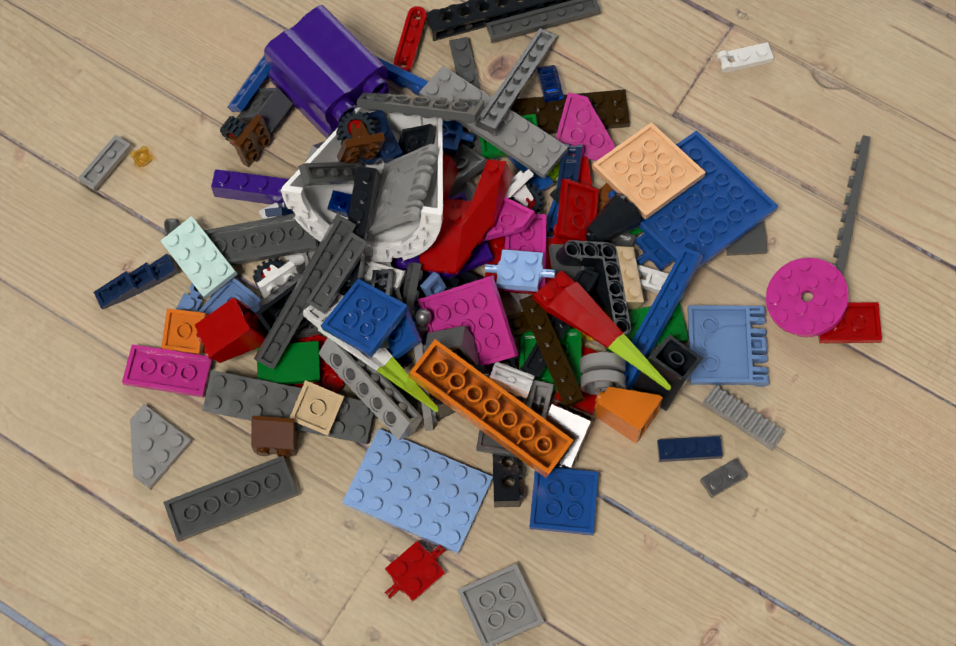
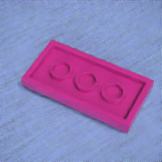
M536 214V217L525 231L505 236V250L543 253V269H545L546 214ZM542 277L538 290L545 285V277ZM504 289V291H524V290Z
M132 344L122 383L127 386L204 398L213 359L210 360L204 355Z

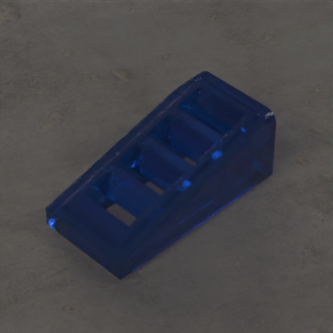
M556 66L538 67L537 77L544 101L550 102L564 99Z

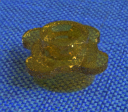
M142 146L137 151H131L130 157L134 159L136 167H144L152 162L153 157L149 155L148 147Z

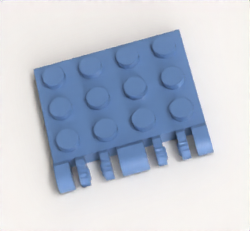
M688 305L689 349L703 358L690 377V385L768 386L769 376L766 375L769 374L768 368L753 367L752 364L766 363L768 361L767 355H764L768 353L767 338L764 337L766 330L751 328V325L757 326L766 323L765 307Z

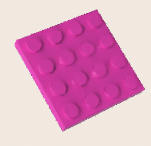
M493 275L418 299L420 308L427 309L431 313V321L426 324L428 326V333L466 326L474 337L480 365H488L518 356Z

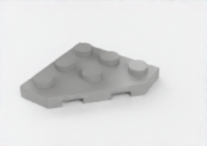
M143 404L130 419L133 476L151 490L190 446L192 441Z

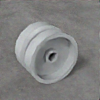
M610 352L591 353L583 356L580 359V372L583 374L580 376V390L584 393L598 396L601 391L605 392L608 387L626 389V376L623 374L626 370L625 360L617 354Z

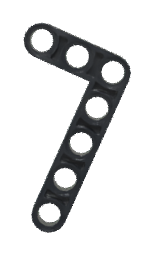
M567 241L556 252L557 261L564 266L593 267L594 271L600 274V279L596 284L600 308L626 336L631 330V324L616 247L608 242Z

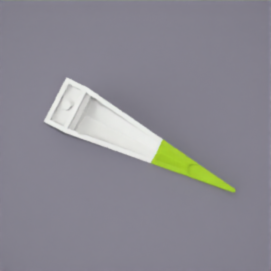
M337 294L325 314L312 306L307 307L303 311V316L313 323L319 332L426 406L438 412L437 405L409 378L406 371L386 348H379L371 358L322 330L321 324L344 297L342 294Z

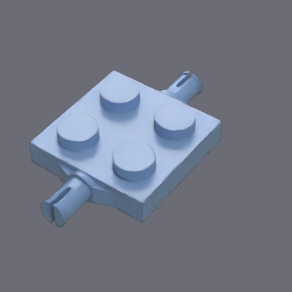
M502 250L501 260L498 265L485 264V273H497L496 286L501 289L538 292L542 277L555 278V270L543 269L544 257L543 253Z

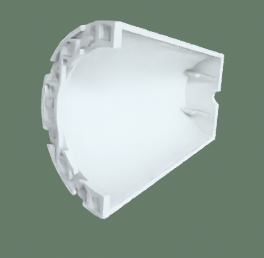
M357 107V108L354 110V111H356V115H358L359 112H363V113H365V112H368V113L374 112V110H373V111H367V110H364V108H359V107ZM384 112V116L398 143L402 129L427 124L435 126L436 130L432 144L439 147V152L436 157V163L431 165L434 170L431 174L428 191H426V198L421 200L424 205L421 209L420 219L415 222H404L371 236L367 234L366 241L369 243V246L365 251V260L392 262L393 258L403 257V260H407L423 253L435 242L443 221L441 118H423L421 115L405 116L398 112ZM377 119L373 120V125L379 123ZM337 129L305 163L339 162L337 154L342 145L340 144L341 140L338 141ZM361 159L357 160L360 161L362 167L377 168L380 174L385 164L382 159L374 165H367ZM298 170L282 187L281 193L287 208L292 209L296 214L294 219L311 236L321 242L336 214L348 219L354 183L304 186L300 170Z

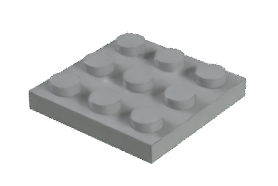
M517 564L457 590L482 646H496L544 624Z

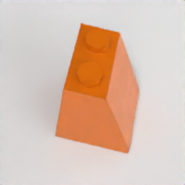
M608 387L605 392L601 391L595 400L597 402L594 407L596 409L595 417L637 444L659 413L663 397L655 394Z

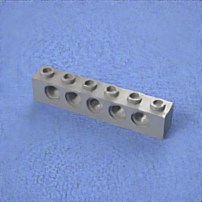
M327 338L319 352V355L398 440L412 435L423 419L417 410L382 374L330 338Z

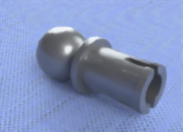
M424 308L416 312V321L414 322L421 341L425 331L428 330L426 324L431 321L430 311Z

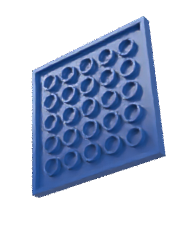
M696 130L676 145L705 171V177L646 220L641 216L639 228L674 262H676L683 247L701 253L703 259L697 268L698 270L776 212L778 205ZM613 189L608 193V198L611 199L617 192Z

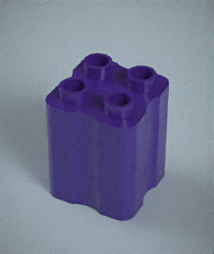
M319 5L312 9L296 25L272 39L264 49L265 59L271 66L269 72L271 83L283 92L326 139L337 129L341 118L345 117L347 113L351 114L357 108V99L363 92L389 94L388 83L385 81L387 77L386 67L324 5Z

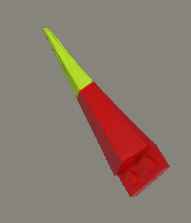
M562 270L555 275V278H552L538 292L533 294L532 299L547 313L605 346L665 389H671L668 382L578 282L575 283Z

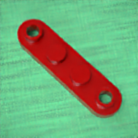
M414 6L409 9L394 57L393 65L407 72H411L426 24V10L424 8Z

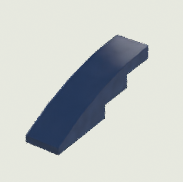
M165 254L151 264L146 262L132 272H123L93 293L101 309H105L150 289L176 274L178 270L171 256Z

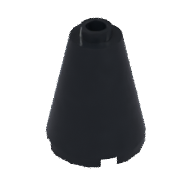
M615 194L586 227V240L606 242L640 227L641 216L632 202L627 203L624 200L626 198L625 195Z

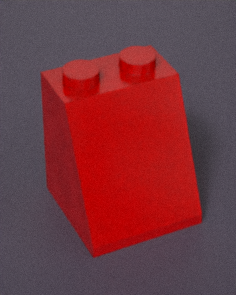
M235 297L195 324L196 336L205 347V355L210 360L213 359L219 363L261 347L267 336L261 323L250 310V307Z

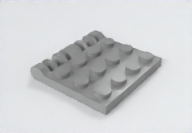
M426 145L384 164L379 194L372 210L368 228L370 236L404 222H415L420 219L421 209L424 205L421 200L426 198V191H428L431 174L434 170L431 165L436 163V157L439 152L437 145Z

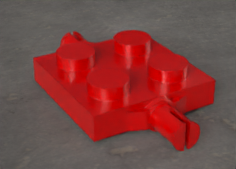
M416 541L385 568V571L393 581V585L384 592L386 596L388 595V598L391 599L400 591L414 602L445 575L444 570L438 565L436 560L445 552V549L439 545L430 553Z

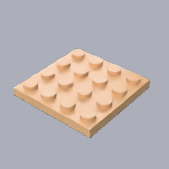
M652 122L592 164V169L617 193L625 195L626 198L624 200L627 203L632 202L645 220L705 177V171Z

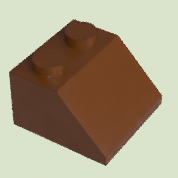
M252 415L251 447L254 453L259 456L276 454L278 457L284 456V458L296 456L299 432L294 419Z

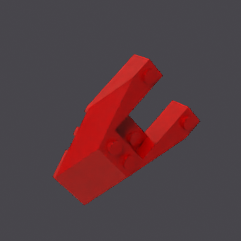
M443 156L442 227L435 242L426 251L419 254V264H422L421 270L457 274L472 255L471 251L477 244L480 245L484 240V234L495 225L513 177L506 161L487 160L472 201L448 199L459 170L451 156Z

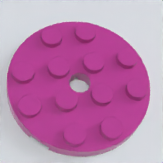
M801 258L785 264L773 275L766 291V305L774 323L783 331L798 337H815L830 331L842 320L849 304V290L841 272L829 262L817 258ZM805 292L813 295V298L808 302L802 300Z

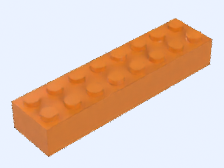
M434 339L409 372L411 380L545 478H547L573 442V439L436 339Z

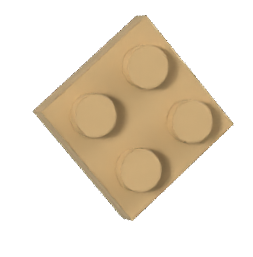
M305 380L289 418L294 419L296 423L328 436L345 397Z

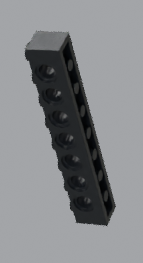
M468 0L464 3L451 4L445 8L426 12V22L432 40L437 41L485 28L486 23L571 0Z
M517 349L518 356L498 362H507L510 367L515 368V361H519V350ZM495 363L490 364V375ZM492 454L494 508L519 507L520 500H524L523 487H519V480H523V467H518L519 458ZM510 460L513 462V465L505 467L502 462ZM510 480L514 485L512 487H505L503 482Z

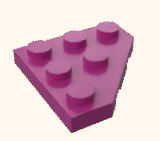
M568 92L556 139L563 144H571V146L584 144L583 157L597 161L612 151L615 145L588 97Z
M505 197L495 225L487 230L483 236V241L525 231L536 217L535 211Z

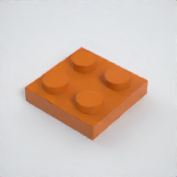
M167 308L161 349L202 354L203 343L196 336L195 324L208 314Z

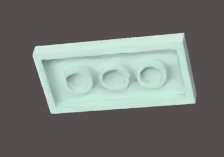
M192 216L161 240V243L205 299L209 298L237 275L233 267Z

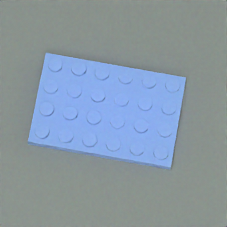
M378 428L342 503L459 554L493 481V477L405 439L398 440L393 434Z

